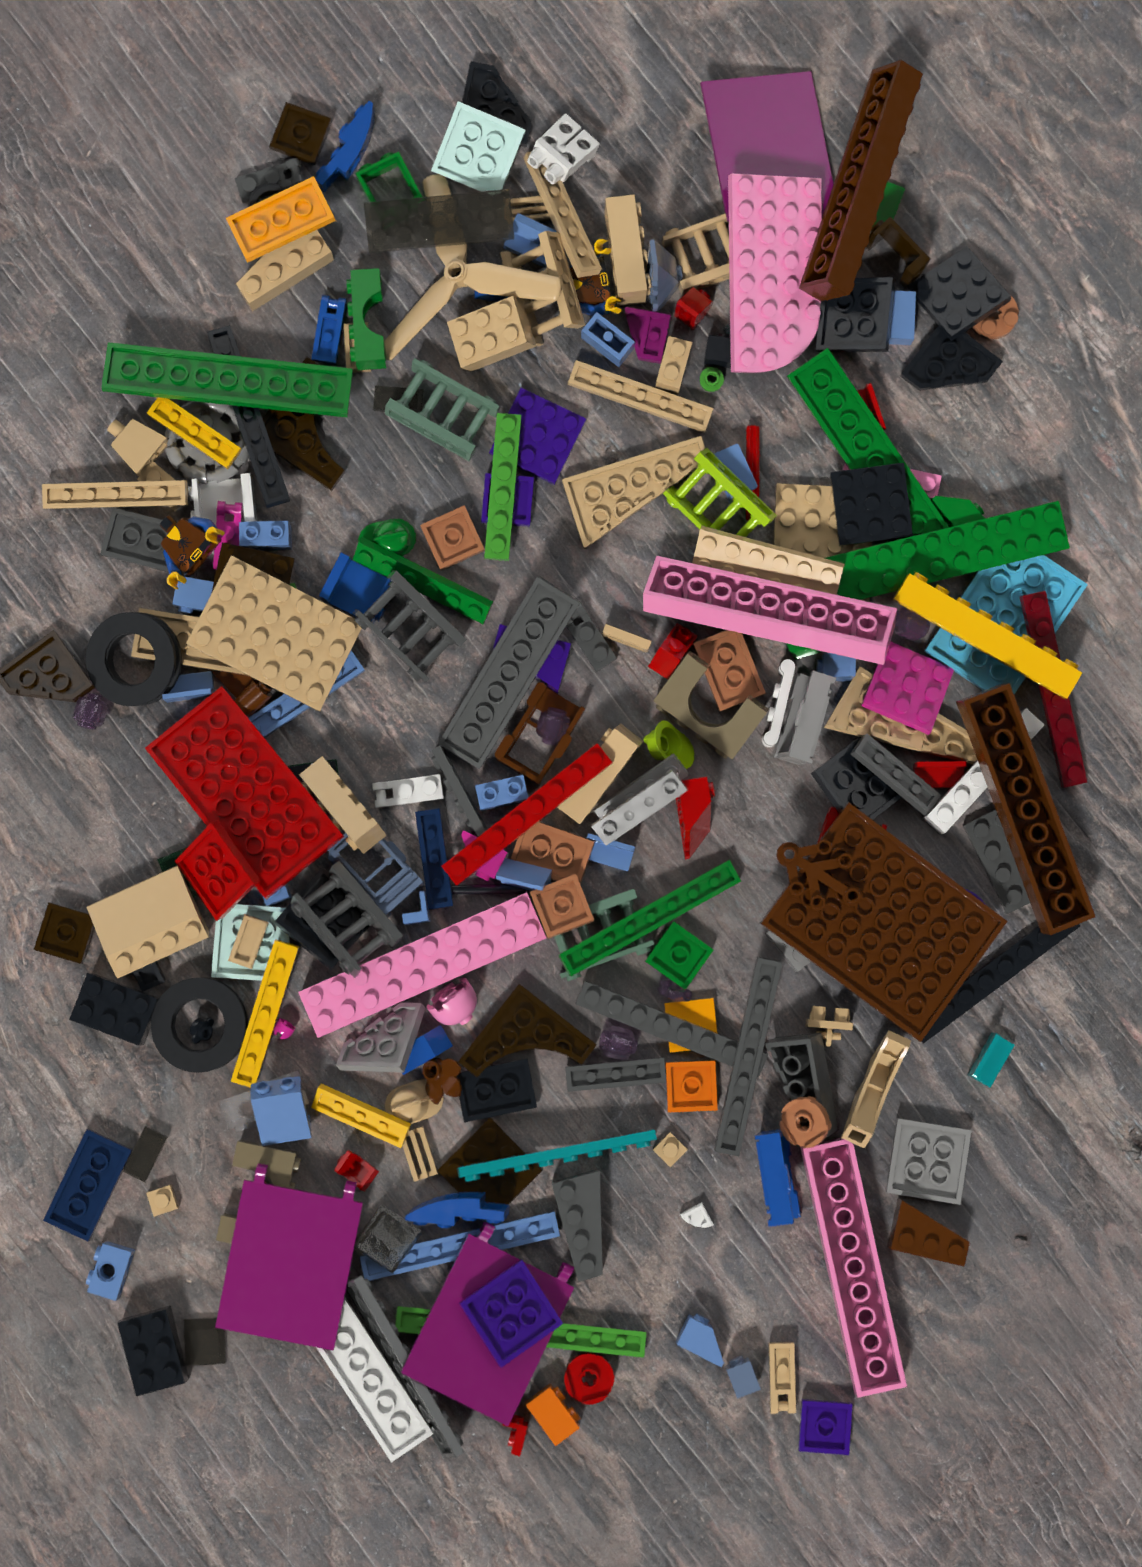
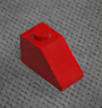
M692 287L676 303L674 316L694 330L711 309V297L704 290H697Z

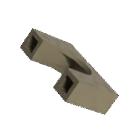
M690 651L653 701L657 704L656 708L665 715L670 713L677 718L676 723L686 730L690 728L696 732L695 736L705 744L709 742L715 746V751L725 759L728 757L733 759L767 714L769 708L749 695L730 720L720 724H712L702 720L693 709L691 697L694 687L710 665Z
M239 1140L237 1141L232 1166L255 1171L258 1163L268 1165L266 1176L269 1177L274 1185L295 1189L296 1183H293L292 1180L294 1173L299 1172L301 1158H297V1151L268 1145L262 1146L259 1143ZM226 1213L221 1215L217 1241L232 1244L236 1215Z

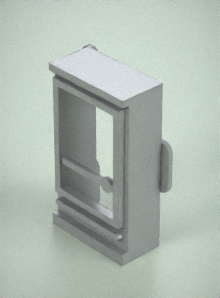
M814 670L811 672V676L796 673L789 699H792L783 732L780 731L779 739L775 744L774 758L797 765L811 764L813 762L810 758L814 756L830 699L828 694L832 692L830 685L835 684L836 677Z

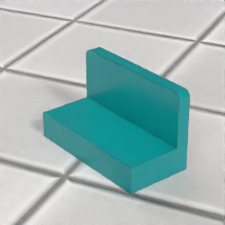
M992 1032L970 1069L968 1076L991 1088L1015 1045L1002 1038L1000 1034Z

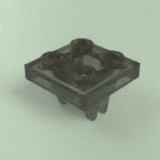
M381 1204L357 1236L354 1248L391 1273H394L423 1233L421 1229L405 1221L404 1218Z

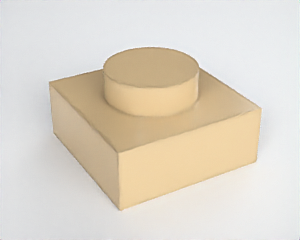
M669 1132L652 1150L671 1167L688 1149Z
M172 1184L146 1193L154 1217L179 1208Z

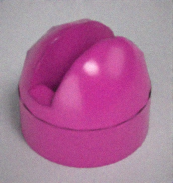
M279 1018L275 1023L274 1034L276 1036L280 1033L282 1034L280 1039H287L296 1028L287 1020Z

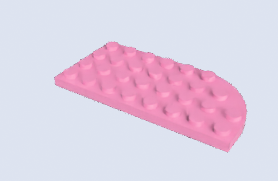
M732 173L728 175L731 373H763L784 367L797 359L810 345L818 329L821 301L800 290L799 286L822 221L821 178Z

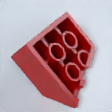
M707 777L681 780L688 791L676 798L685 859L691 858L710 832L711 799L715 797L713 782H708Z

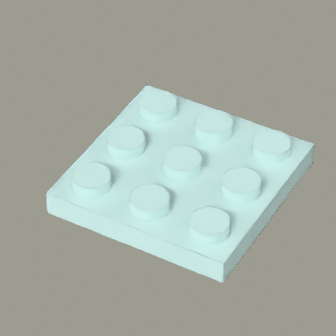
M458 101L431 171L499 199L526 130Z
M236 904L224 918L216 921L211 977L262 981L274 940L277 939L290 943V936L274 924L275 920L286 908ZM245 914L269 922L253 969L228 961Z

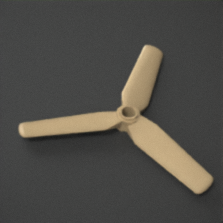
M440 174L428 176L422 183L436 252L446 266L444 276L427 290L384 341L386 360L389 361L448 303L457 288L469 287L481 294L514 296L517 298L553 302L557 301L560 296L561 280L559 277L488 262L466 264L467 244L447 179ZM461 271V273L457 277H455L456 273Z

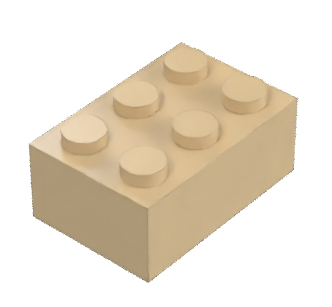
M514 296L447 322L460 367L470 372L536 347L523 301Z

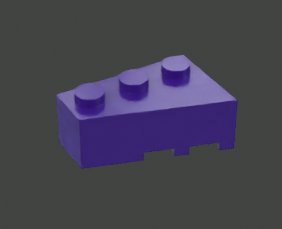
M499 625L493 649L496 647L507 626ZM560 640L557 641L535 677L536 680L543 682L557 694L559 693L571 649V643Z

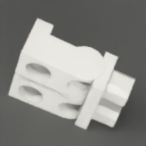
M565 113L536 141L527 162L536 169L543 164L547 168L544 176L551 184L559 180L564 183L581 165L594 158L600 143L585 130L580 132L582 127ZM565 124L569 125V126L571 127V129H572V132H570L569 130H567V129L564 127V125H565ZM586 140L590 144V148L584 145L582 141Z

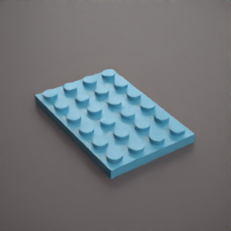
M1045 555L978 571L960 598L971 603L969 608L979 612L981 609L992 615L991 620L1000 625L1002 621L1014 628L1013 633L1021 637L1023 634L1028 636L1019 596L1046 591L1056 633L1088 584ZM939 628L925 649L926 653L942 664L949 666L954 672L983 691L1000 684L1010 683L1015 694L1026 676L942 628Z

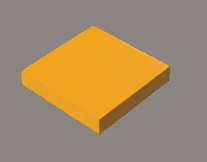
M714 998L664 1003L666 1013L717 1033ZM668 1041L669 1053L690 1051Z

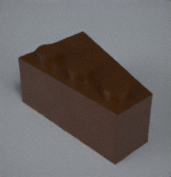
M898 1198L887 1247L891 1250L965 1267L970 1242Z

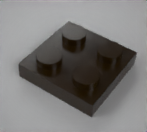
M286 102L269 147L271 150L316 165L332 119Z
M48 902L34 950L83 964L94 929L90 915Z

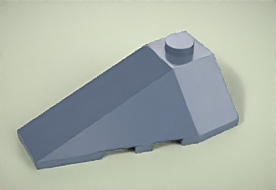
M649 240L646 274H650L651 281L650 304L651 311L659 313L677 290L679 280H682L681 265H676V258L657 241Z

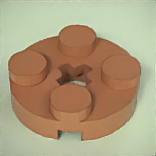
M1011 296V301L998 309L1000 313L998 320H995L993 317H986L972 327L974 331L989 339H999L1008 335L1018 322L1019 315L1018 306L1013 297Z
M812 1096L796 1098L787 1103L782 1109L780 1129L786 1140L795 1146L812 1148L821 1143L831 1129V1121L826 1109ZM801 1116L809 1120V1129L807 1126L802 1127L800 1125L802 1121Z

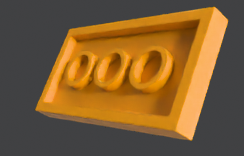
M314 176L226 218L247 263L336 221Z

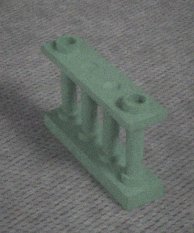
M414 358L411 371L416 373L400 400L389 399L385 406V415L470 462L476 447L472 442L474 436L488 414L496 418L499 405H497L493 398L489 396L483 397L433 369V366L427 361H419ZM425 378L437 386L422 411L416 413L409 409L408 404ZM446 390L458 398L444 422L438 425L430 421V415ZM466 402L479 408V411L464 436L459 437L452 433L451 427Z
M631 889L590 904L589 908L592 915L596 914L597 918L600 917L602 926L605 929L613 925L609 916L611 913L609 908L619 905L620 909H623L625 917L634 913L632 905H634L633 900L637 899L635 890ZM586 924L577 928L582 941L591 937ZM564 934L554 937L560 954L569 949ZM641 937L635 941L636 946L624 951L619 949L613 955L603 958L586 969L635 951L637 956L650 952V946L654 945V941L645 942L644 937ZM567 971L560 974L561 979L566 977L567 981L582 977L580 972L571 977Z

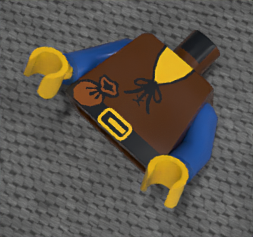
M598 239L594 247H592L602 268L598 275L577 278L572 264L569 267L581 311L591 317L596 312L601 316L610 312L616 314L621 312L620 308L614 307L615 303L621 302V300L611 296L604 256L600 257L601 254L607 255L611 253V248H605L604 250L602 248L603 244L608 242L605 239Z
M169 515L160 523V527L168 533L161 542L169 572L167 583L176 590H178L177 584L179 581L183 584L187 582V579L182 574L193 575L222 541L218 534L224 535L225 532L218 529L210 519L193 516L191 518H182L177 523Z

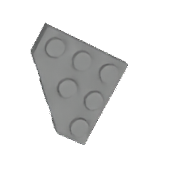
M399 1003L393 1007L394 1012L383 1020L378 1018L364 1029L365 1033L357 1039L353 1040L351 1038L343 1044L336 1066L340 1070L404 1073L426 1009L422 1003Z

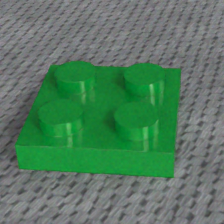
M673 921L645 962L686 990L714 949Z

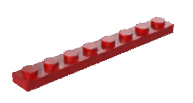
M598 743L595 744L441 867L454 884L458 886L607 769L613 762Z

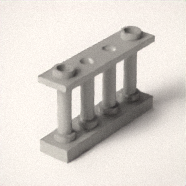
M672 754L596 806L594 812L600 820L592 824L591 827L607 846L688 791L681 781L688 776V771L676 755Z

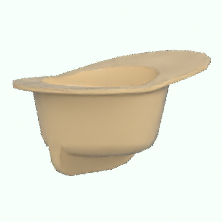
M427 1079L416 1080L393 1089L386 1098L385 1110L393 1116L414 1124L436 1115L442 1108L444 1098L442 1097L439 1104L435 1105L425 1090Z

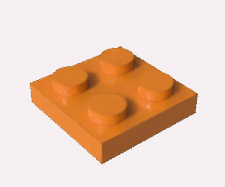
M715 1060L665 1062L668 1113L718 1111Z

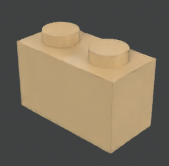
M671 336L668 337L655 388L671 394H679L692 342Z

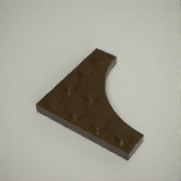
M307 356L302 362L305 364L319 365ZM269 409L263 417V422L274 453L332 492L344 475L345 470L329 456L322 446L317 434L314 414Z
M518 984L458 1063L477 1078L490 1064L508 1054L523 1050L539 1049L557 1052L582 1065L597 1044L522 985Z

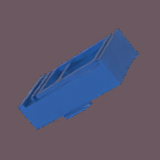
M781 1129L759 1132L755 1135V1140H758L756 1146L765 1204L769 1206L767 1214H771L768 1226L794 1224V1219L801 1217L798 1191L794 1190L789 1159V1155H792L790 1142L783 1136Z

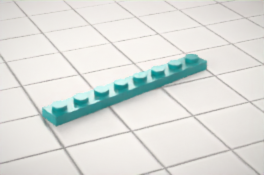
M655 1130L458 1167L459 1178L465 1177V1182L480 1179V1174L489 1172L490 1177L503 1175L505 1174L504 1169L513 1167L515 1172L529 1170V1164L539 1163V1167L554 1165L553 1160L563 1158L565 1163L578 1160V1155L586 1153L588 1158L603 1155L602 1150L612 1149V1153L627 1151L626 1146L636 1144L637 1148L651 1146V1141L657 1140Z

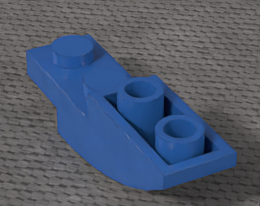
M370 100L365 106L361 105L356 110L355 118L350 124L346 123L340 129L339 141L343 147H338L331 155L332 160L327 166L323 165L320 167L315 175L316 181L324 193L339 175L348 180L365 154L374 125L375 111Z
M458 1192L439 1196L419 1204L409 1211L405 1221H413L414 1225L420 1226L432 1223L437 1224L440 1228L454 1226L460 1217L465 1221L486 1219L488 1223L497 1224L504 1221L509 1215V1205L485 1202L486 1192Z

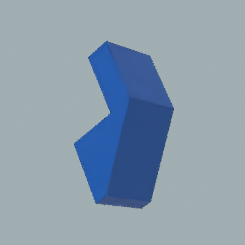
M441 1025L415 1039L405 1071L402 1073L403 1075L453 1047Z

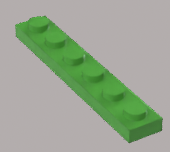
M497 413L484 559L509 561L521 428V415Z

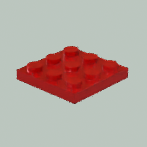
M218 820L211 822L175 860V863L216 921L224 918L260 881Z

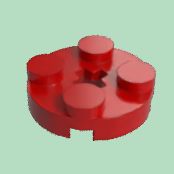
M585 1352L575 1356L567 1364L564 1374L566 1390L571 1397L583 1404L591 1405L603 1401L610 1393L614 1384V1372L611 1364L601 1354ZM586 1372L595 1374L597 1377L593 1379L592 1385H588L587 1381H582Z

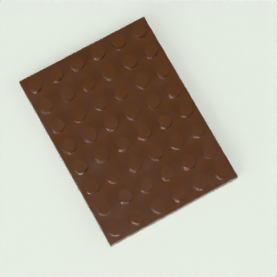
M847 803L820 839V841L828 840L831 843L832 849L827 855H820L819 853L809 855L806 860L814 863L838 858L845 853L851 855L853 864L848 869L836 868L824 872L847 887H858L863 895L862 901L854 907L847 906L842 901V895L818 880L821 896L825 899L826 903L822 910H813L810 907L811 895L806 872L799 868L797 871L799 882L804 886V893L799 897H793L789 893V882L760 924L914 1039L921 1042L1008 921L852 804ZM821 843L819 849L822 852H827L829 847L826 843ZM842 857L840 862L843 866H848L850 860L848 857ZM793 885L792 892L799 894L801 887ZM853 891L849 892V900L855 901L857 894ZM818 898L814 899V907L820 908L822 901Z

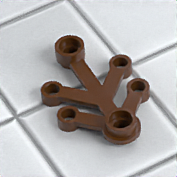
M821 840L817 844L798 847L792 842L783 843L779 846L776 856L778 862L787 867L790 882L789 893L793 897H799L804 893V886L799 882L798 866L806 872L811 895L810 907L813 910H822L826 903L825 899L821 896L818 880L842 895V901L847 906L854 907L862 901L863 895L858 887H847L824 872L836 868L848 869L853 864L851 855L845 853L838 858L810 863L803 857L817 853L820 855L830 853L832 845L828 840ZM821 843L828 845L829 849L827 852H822L819 849ZM786 850L793 851L794 857L792 859L785 857L784 853ZM842 857L849 858L850 863L848 866L841 864L840 860ZM793 885L801 887L799 894L792 892ZM853 891L857 894L855 901L849 900V892ZM818 898L822 901L820 908L814 907V899Z

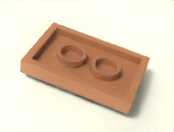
M726 630L693 643L697 656L710 665L704 674L719 712L744 703L749 695L757 698L766 694L742 633Z
M538 822L517 839L511 860L551 869V879L556 881L576 874L581 885L596 841Z

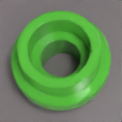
M706 368L700 375V385L708 392H715L722 387L724 376L717 368ZM713 375L716 377V381L711 383L707 380V377Z

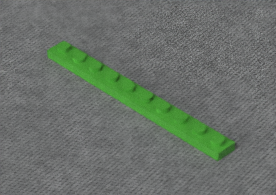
M398 1306L395 1326L399 1332L419 1334L431 1310ZM563 1323L554 1330L546 1348L644 1358L646 1332Z

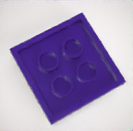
M520 388L508 414L521 415L517 468L555 485L583 429L586 418ZM494 443L489 451V454L492 456L494 452Z
M519 1260L459 1302L462 1310L501 1368L563 1324L523 1260Z

